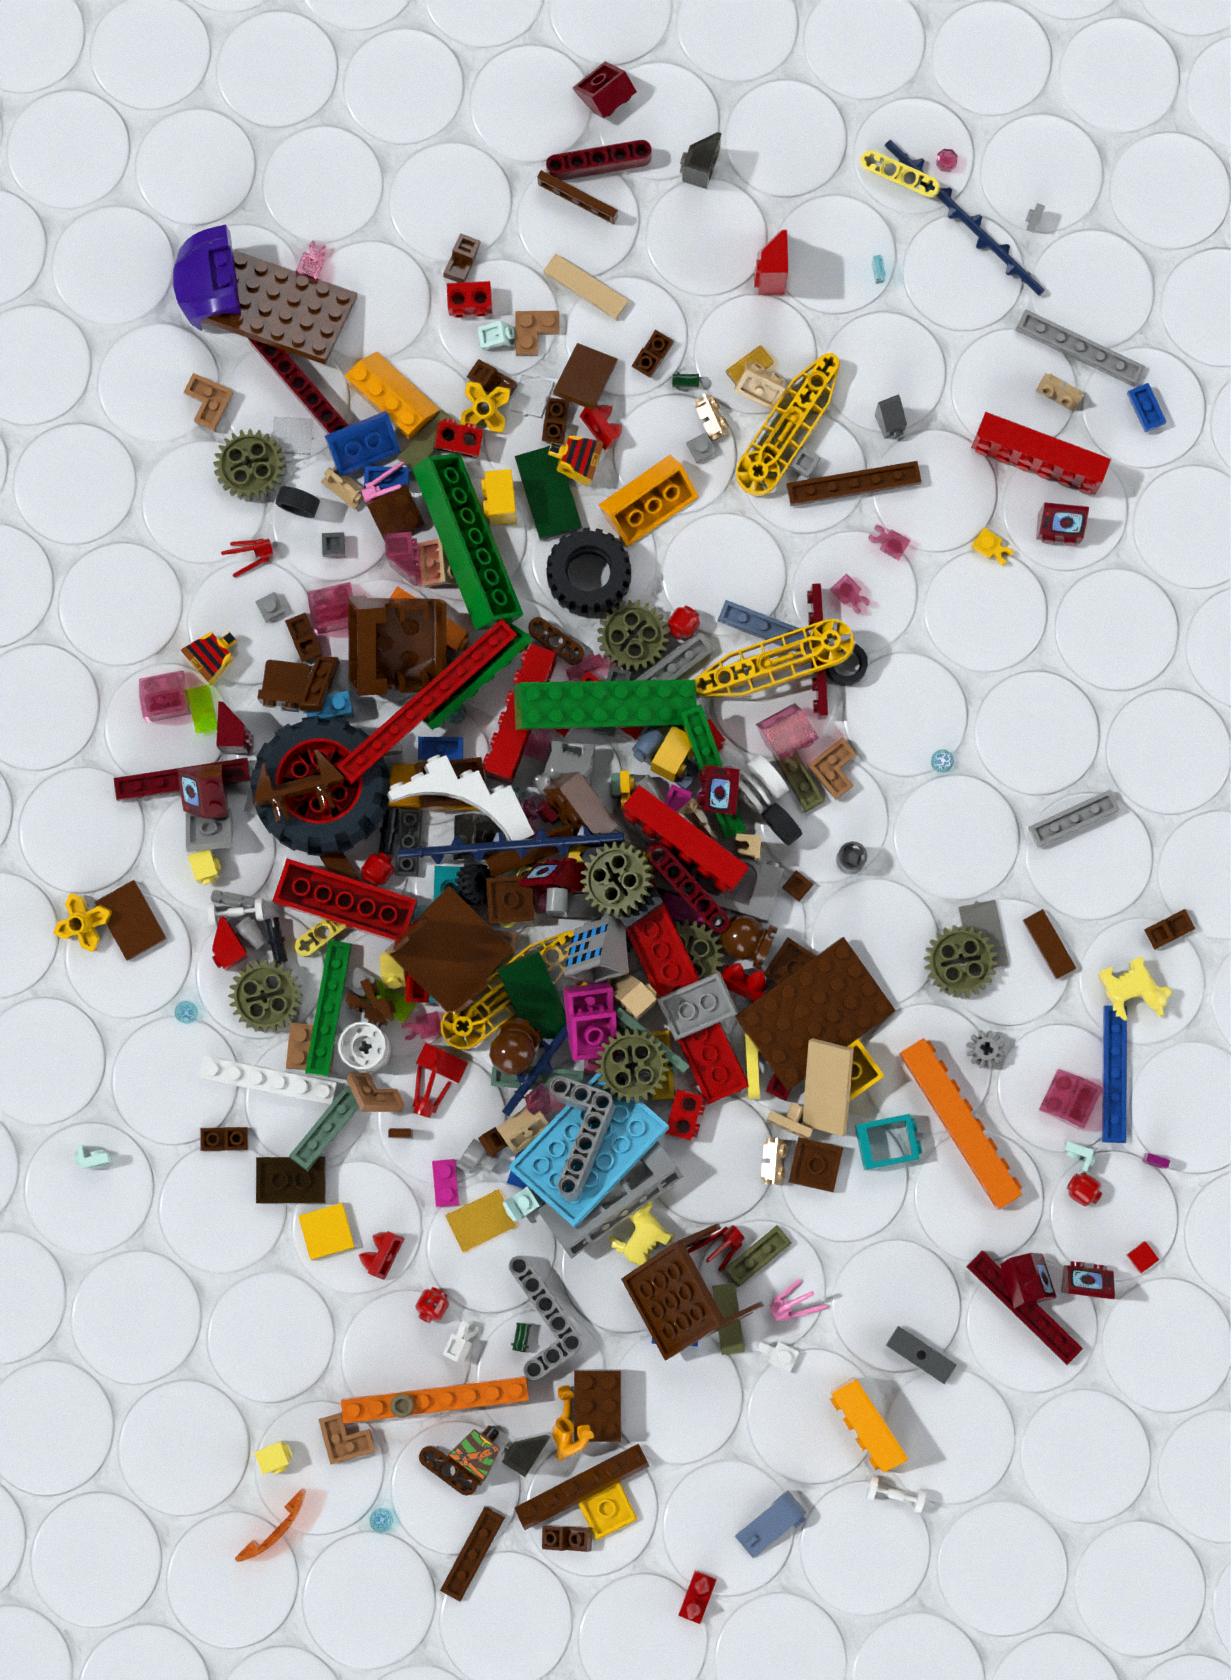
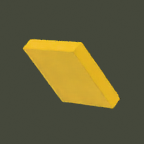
M343 1203L298 1216L310 1260L355 1247Z
M620 1482L578 1503L589 1527H592V1534L595 1540L638 1520Z

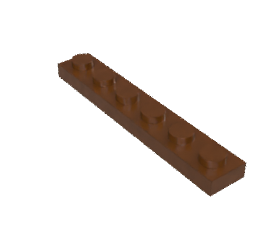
M918 461L789 482L786 484L790 506L919 485L922 481Z
M638 1443L514 1507L524 1530H527L649 1467L648 1461Z

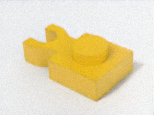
M987 528L982 530L971 545L973 549L987 559H990L993 555L1002 566L1005 565L1006 560L1001 557V554L1006 553L1011 557L1014 552L1008 547H1002L1000 544L1003 540Z
M629 770L620 771L621 811H623V805L630 797V790H634V776L629 777Z

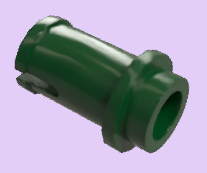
M677 372L672 374V387H676V389H679V387L699 388V373L679 374Z
M517 1322L514 1342L511 1343L513 1345L512 1350L526 1353V1348H529L527 1343L531 1325Z

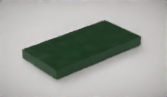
M550 446L515 456L539 540L582 528L567 476L557 471L559 459L548 455Z
M536 950L496 969L517 1018L528 1020L530 1022L529 1025L535 1031L537 1029L540 1031L542 1040L543 1038L554 1039L566 1023V1014L540 952Z

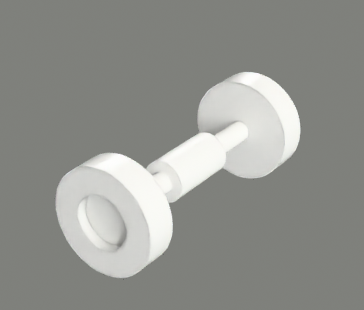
M262 898L255 899V908L250 909L238 907L217 912L215 903L207 904L210 926L218 925V916L227 915L230 918L245 916L246 913H255L257 921L265 920Z
M871 1476L866 1499L874 1500L876 1492H880L896 1500L903 1501L905 1499L914 1502L913 1512H922L926 1490L918 1489L916 1497L908 1496L903 1491L877 1487L879 1477Z

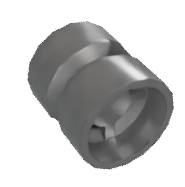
M854 841L845 843L836 856L837 867L840 871L852 875L862 870L868 856L865 847Z

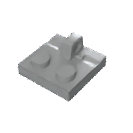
M231 808L228 809L227 817L204 819L186 813L187 852L232 848Z

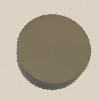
M398 1394L391 1401V1411L395 1416L405 1418L413 1412L414 1401L407 1394Z

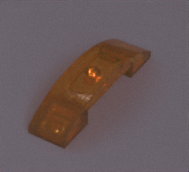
M303 1488L284 1506L290 1515L261 1545L253 1539L235 1557L237 1562L250 1559L264 1552L288 1531L302 1508L306 1491Z

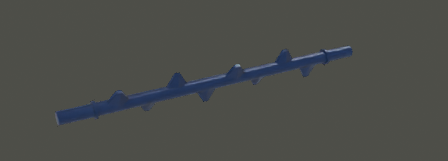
M891 139L884 145L900 163L925 173L922 171L925 161L923 158L911 160L908 154H905ZM932 181L930 184L920 182V185L927 189L926 192L934 191L935 187ZM940 188L936 197L949 208L947 217L949 219L959 218L978 236L977 249L989 247L1007 265L1006 275L1017 274L1022 279V282H1025L1040 296L1045 289L1030 275V272L1027 273L1009 255L1010 245H999L980 227L982 221L980 214L969 216L951 199V188Z
M581 826L577 836L549 838L545 831L540 829L535 839L506 841L502 833L498 832L493 842L464 844L459 836H455L451 845L398 849V858H424V856H431L436 864H441L444 855L472 853L477 861H482L485 853L488 851L514 849L520 858H525L529 848L554 846L557 847L561 855H566L570 845L599 843L600 845L606 842L624 841V833L601 834V832H598V834H591L586 826Z
M628 937L626 945L627 953H630L633 945ZM566 1023L554 1039L543 1038L541 1042L545 1052L531 1072L516 1075L520 1087L517 1091H514L515 1094L502 1110L508 1117L521 1099L525 1098L524 1095L540 1073L552 1074L553 1069L549 1061L564 1040L569 1039Z

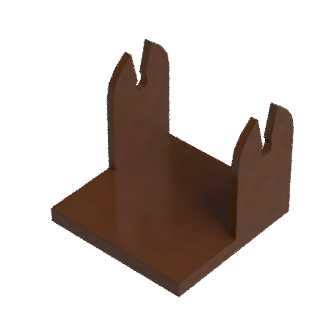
M448 886L385 952L449 1015H453L466 1009L473 1002V997L486 989L491 982L488 976L514 949Z
M715 1224L674 1242L621 1278L665 1361L697 1341L738 1322L764 1306L761 1301L724 1319L686 1248L697 1244L711 1236L712 1233L720 1230V1224Z

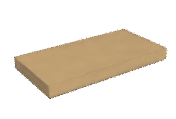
M814 1038L809 1040L802 1125L839 1136L847 1134L853 1048Z

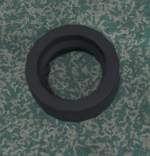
M281 486L275 504L295 515L314 518L320 500L306 491L294 487Z
M855 643L853 653L858 657L860 666L854 675L845 677L839 675L833 666L826 668L828 677L834 683L850 686L859 682L865 675L868 667V658L864 649Z
M772 804L762 813V817L767 825L786 845L790 846L802 836L803 833L799 826L779 804Z

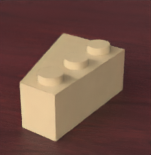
M629 973L621 975L611 984L614 1000L637 1022L656 1005L657 992L648 983L644 985Z

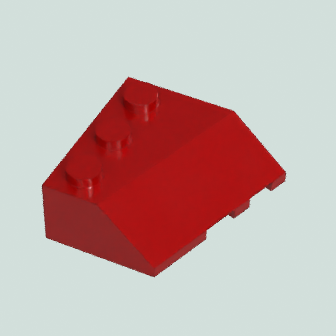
M781 230L757 253L758 259H756L754 288H758V295H785L788 278L787 230Z

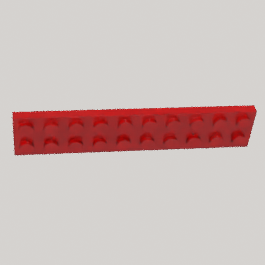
M651 879V882L653 883L654 887H655L656 890L658 891V889H657V887H656V885H655L654 880ZM665 904L629 930L625 928L653 989L657 992V998L700 980ZM720 1022L677 1040L708 1105L749 1087L744 1071Z

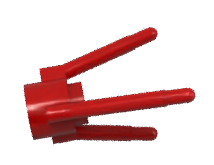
M269 538L230 542L231 546L246 547L221 552V555L254 550L256 558L260 557L259 560L234 573V578L262 563L269 562V556L274 555Z
M418 1066L415 1097L412 1104L415 1107L413 1113L431 1118L432 1113L436 1114L439 1104L451 1086V1082L448 1081L433 1104L434 1100L429 1097L437 1067H433L425 1095L420 1097L422 1067Z
M734 1225L729 1229L725 1226L721 1231L687 1249V1251L691 1253L723 1236L721 1238L723 1244L706 1259V1262L709 1263L726 1247L731 1249L718 1268V1271L721 1272L735 1252L742 1246L741 1242L745 1237Z

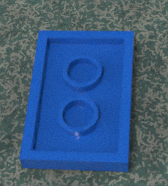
M386 411L325 435L334 465L340 477L401 452Z

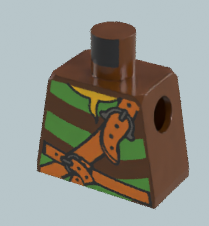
M490 1425L487 1426L482 1434L473 1429L448 1454L445 1460L481 1486L499 1453V1446L493 1443L499 1432Z

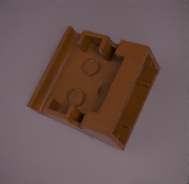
M365 595L348 596L349 684L358 696L387 694L389 689L399 690L400 693L420 692L446 669L447 603L440 599L367 598Z

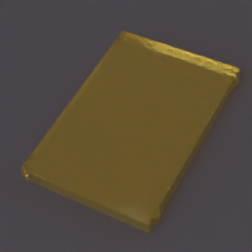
M499 1189L445 1215L462 1252H467L469 1249L509 1229L515 1228V1222L508 1216L502 1204L504 1199Z

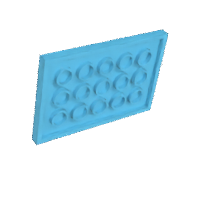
M597 1073L586 1085L603 1090L602 1088L606 1082H598V1079L603 1075L602 1073ZM608 1088L603 1091H606L610 1094L611 1088ZM618 1093L612 1096L615 1103V1112L581 1196L576 1201L569 1202L564 1200L557 1185L586 1115L585 1111L566 1105L508 1166L509 1170L573 1228H576L669 1129L667 1123L641 1101L636 1103L634 1097L631 1098L630 1103H627L626 1096L621 1101L617 1100ZM580 1094L577 1100H585L588 1094ZM602 1101V1102H600V1104L598 1105V1107H599V1108H605V1107H607L608 1104H609V1101ZM598 1121L593 1122L590 1128L597 1129L601 1123ZM590 1142L584 1143V1144L582 1145L581 1149H582V1150H588V1149H590L591 1146H592V1143H590ZM576 1164L573 1167V1171H580L584 1164ZM567 1185L564 1192H572L575 1185Z

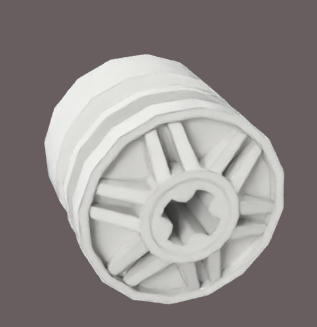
M758 755L747 764L751 773L750 776L740 770L739 777L741 780H739L738 798L756 814L761 815L764 809L760 803L767 808L771 806L767 797L768 794L778 800L789 788L774 767L765 758Z
M356 1022L348 1026L342 1032L338 1042L339 1054L342 1060L351 1068L363 1073H373L382 1069L388 1063L392 1053L391 1041L388 1035L374 1024L368 1022ZM365 1044L372 1046L368 1054L362 1051V1049L366 1048Z

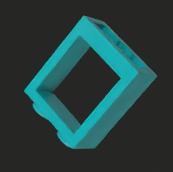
M910 1114L854 1125L864 1170L920 1159L919 1154H922L921 1143L919 1140L916 1141L914 1134L917 1131V1124L915 1118H911ZM904 1121L911 1155L873 1162L867 1128Z

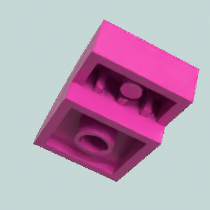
M606 982L564 988L566 1024L572 1060L601 1058L602 1056L597 1052H604L606 1050L602 1043L609 1045V1036L617 1039L616 1012L613 1009L612 986Z

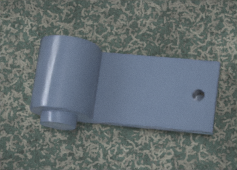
M649 727L632 748L633 756L638 761L646 762L651 766V762L665 737L656 729ZM689 759L685 762L687 768L682 777L677 776L674 781L685 790L700 773L698 766Z
M788 1490L778 1497L767 1510L738 1532L735 1537L754 1558L793 1525L795 1528L800 1526L806 1520L804 1515L807 1512Z

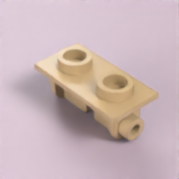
M1045 373L1036 391L1074 412L1084 394L1081 393L1080 389L1068 383L1066 387L1061 386L1064 382L1063 380L1051 373L1050 375Z
M704 393L705 400L703 398L697 399L695 401V408L701 420L708 417L710 419L703 423L708 437L716 441L721 438L720 434L729 436L730 434L727 430L729 428L728 422L724 416H721L718 410L720 408L719 402L714 396L712 397Z
M335 466L333 469L329 467L324 474L326 476L322 479L321 483L355 510L364 500L361 491L363 488L347 475L340 477Z
M694 798L677 811L679 815L714 841L718 840L717 830L700 809Z
M766 1138V1142H764L763 1158L771 1159L770 1163H762L761 1179H763V1184L782 1185V1181L785 1179L786 1170L783 1167L784 1158L787 1155L785 1139Z

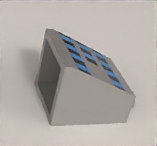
M605 915L601 917V920L585 922L583 926L574 929L564 970L565 976L589 984H597L629 973L625 926L620 919L615 918V916Z

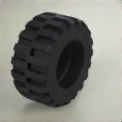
M589 527L583 528L582 532H577V529L573 530L568 537L565 535L561 537L559 544H554L551 549L552 553L548 556L546 568L548 587L553 598L558 600L559 605L563 609L565 607L568 608L570 613H581L583 617H588V614H594L595 617L600 616L603 611L607 613L612 611L613 606L619 605V602L623 601V596L627 595L629 584L631 583L629 554L624 550V545L620 540L616 541L611 533L604 534L602 529L596 528V531H590ZM585 554H594L603 558L610 568V576L607 583L593 591H584L573 586L568 577V568L575 558Z

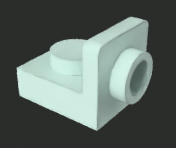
M497 321L478 327L481 349L488 350L501 345L514 346V330L510 324Z
M1065 1141L1062 1150L1067 1152L1066 1156L1076 1160H1080V1157H1083L1079 1171L1087 1172L1088 1169H1092L1095 1162L1094 1150Z
M77 1146L78 1151L75 1152L76 1162L83 1169L112 1163L110 1153L97 1150L90 1152V1157H88L86 1146Z
M527 1186L502 1204L508 1216L511 1217L513 1222H516L544 1204V1202Z

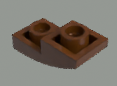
M655 329L631 367L651 378L675 341Z
M547 397L542 441L564 444L569 408L568 400Z
M369 978L360 981L365 994L373 1006L389 1021L395 1020L393 1014L397 1012L393 1001H388L385 996L377 999L380 992L376 982L371 983Z
M347 994L345 1002L350 1004L349 1009L361 1013L365 1009L364 1018L369 1020L368 1023L374 1024L378 1028H381V1025H388L387 1019L371 1004L357 996Z
M248 1127L200 1128V1151L248 1150Z
M542 1525V1549L590 1552L592 1550V1527Z

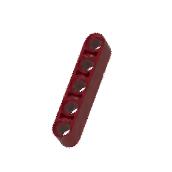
M636 140L555 154L546 161V173L562 181L643 167L651 161V145L648 141ZM643 150L646 151L647 154L644 156H639L637 152ZM618 154H623L626 156L622 160H618L615 158V156ZM602 158L604 161L602 163H595L593 160ZM576 161H579L583 165L580 167H574L572 164ZM554 165H559L561 169L558 171H554L551 169V167Z
M660 843L650 844L646 849V857L649 858L651 864L711 929L716 932L725 931L730 923L727 914L667 848ZM656 849H662V857L654 860L653 852ZM677 866L678 871L676 875L668 876L669 867ZM687 882H692V890L684 893L683 885ZM701 899H707V906L704 909H698V902ZM717 915H721L722 922L719 925L714 926L712 922L713 918Z

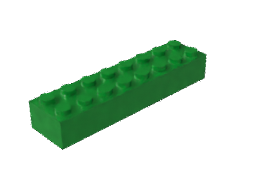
M461 454L426 457L412 469L476 631L491 629L501 619L507 625H510L524 614Z
M695 679L520 682L514 685L516 730L684 727L679 712L696 706Z

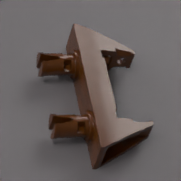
M314 750L318 763L316 768L320 771V775L279 784L276 787L271 786L272 779H269L266 765L262 764L254 797L255 807L272 804L276 818L275 821L276 823H281L280 811H282L286 821L291 819L285 803L286 799L316 792L320 810L325 811L324 799L327 800L330 808L333 809L335 804L333 803L329 788L343 784L344 778L318 750Z

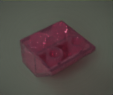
M411 532L384 534L386 557L389 566L410 584L418 586L417 579H421V567L419 560H416V557H420L417 538H413Z
M351 582L307 592L313 627L317 635L348 628V596H354Z
M183 670L139 679V699L142 715L147 723L191 714Z
M795 703L756 724L766 747L779 760L791 757L795 751L807 748L815 740L819 739L804 712Z
M1057 1069L1039 1107V1111L1078 1130H1082L1089 1120L1103 1087L1083 1077Z

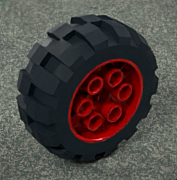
M319 716L302 718V722L291 726L289 723L274 732L275 737L269 743H264L256 756L257 763L251 773L250 785L254 806V797L262 764L266 765L269 779H272V787L286 783L287 779L298 780L313 775L317 776L320 775V771L316 768L318 765L315 764L316 756L314 750H318L330 763L334 755L340 757L339 761L333 764L336 768L369 735L361 728L357 729L351 726L349 721L336 717L319 719ZM308 755L312 762L309 765L302 759ZM384 757L377 761L356 780V789L345 787L343 784L329 788L333 803L341 812L335 817H332L326 799H324L325 811L313 808L314 802L318 801L316 792L306 793L300 799L295 797L286 799L285 803L291 819L286 821L282 811H280L281 823H276L275 821L276 818L272 804L258 806L255 809L269 834L271 833L281 844L293 851L299 850L313 856H325L326 853L333 852L343 853L353 849L354 845L362 839L367 840L377 829V824L381 817L385 816L389 803L387 794L390 788L387 764ZM299 766L307 769L306 773L302 776L294 774L295 769ZM336 790H343L345 796L343 799L337 800L333 797ZM307 802L309 806L305 816L297 811Z

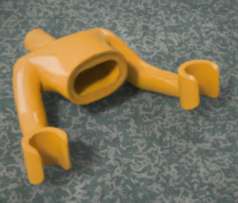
M569 1385L558 1387V1397L560 1400H564L562 1415L556 1419L552 1427V1436L557 1445L556 1459L560 1461L583 1450L587 1446L589 1439L594 1438L593 1432L590 1431V1426L581 1425L577 1428L579 1440L573 1443L574 1426L570 1419L572 1417V1399L574 1394L570 1391Z

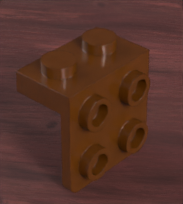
M267 660L262 690H258L257 696L259 702L263 704L262 706L275 708L278 705L285 706V709L298 710L309 679L310 666L303 663Z

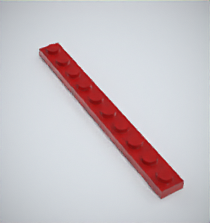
M503 619L498 621L336 766V769L352 785L517 637V634Z

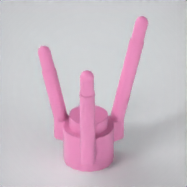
M403 461L372 482L365 484L366 488L361 491L366 503L402 487L398 484L380 490L379 486H374L405 464Z
M798 1279L779 1296L773 1298L774 1303L770 1304L769 1308L776 1321L783 1319L785 1322L794 1317L827 1309L828 1306L825 1304L790 1313L792 1312V1306L814 1295V1292L811 1291L789 1303L786 1299L782 1300L802 1282L801 1279Z

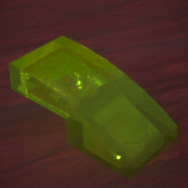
M209 684L186 689L196 733L217 729V718Z
M376 979L375 982L380 992L377 999L385 996L388 1001L392 1000L397 1012L393 1016L405 1023L416 1004L405 1002V997L391 988L384 989L383 983Z

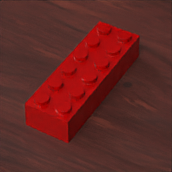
M986 411L971 446L980 455L987 456L988 454L996 457L995 459L1001 463L1007 464L1009 462L1015 464L1022 471L1030 470L1036 472L1043 479L1052 478L1057 480L1060 485L1065 487L1073 486L1086 495L1096 494L1103 483L1111 459Z
M530 644L529 649H524L520 660L522 668L521 670H516L513 679L514 685L520 682H550L557 663L556 652ZM509 690L505 701L507 703L506 712L502 711L499 716L498 733H493L490 742L492 750L490 754L486 753L482 766H484L483 770H485L486 777L512 786L532 730H516L514 690Z
M638 785L623 805V815L627 822L633 826L638 824L643 829L642 833L650 839L654 837L658 839L661 845L670 852L674 851L678 854V859L686 866L693 865L697 868L696 873L705 880H708V878L715 882L714 886L722 893L726 894V892L732 894L748 873L749 866L642 786Z
M288 858L286 859L272 900L276 905L392 942L411 925L418 904L417 899Z

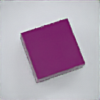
M1144 1153L1142 1161L1161 1169H1167L1171 1160L1151 1153Z

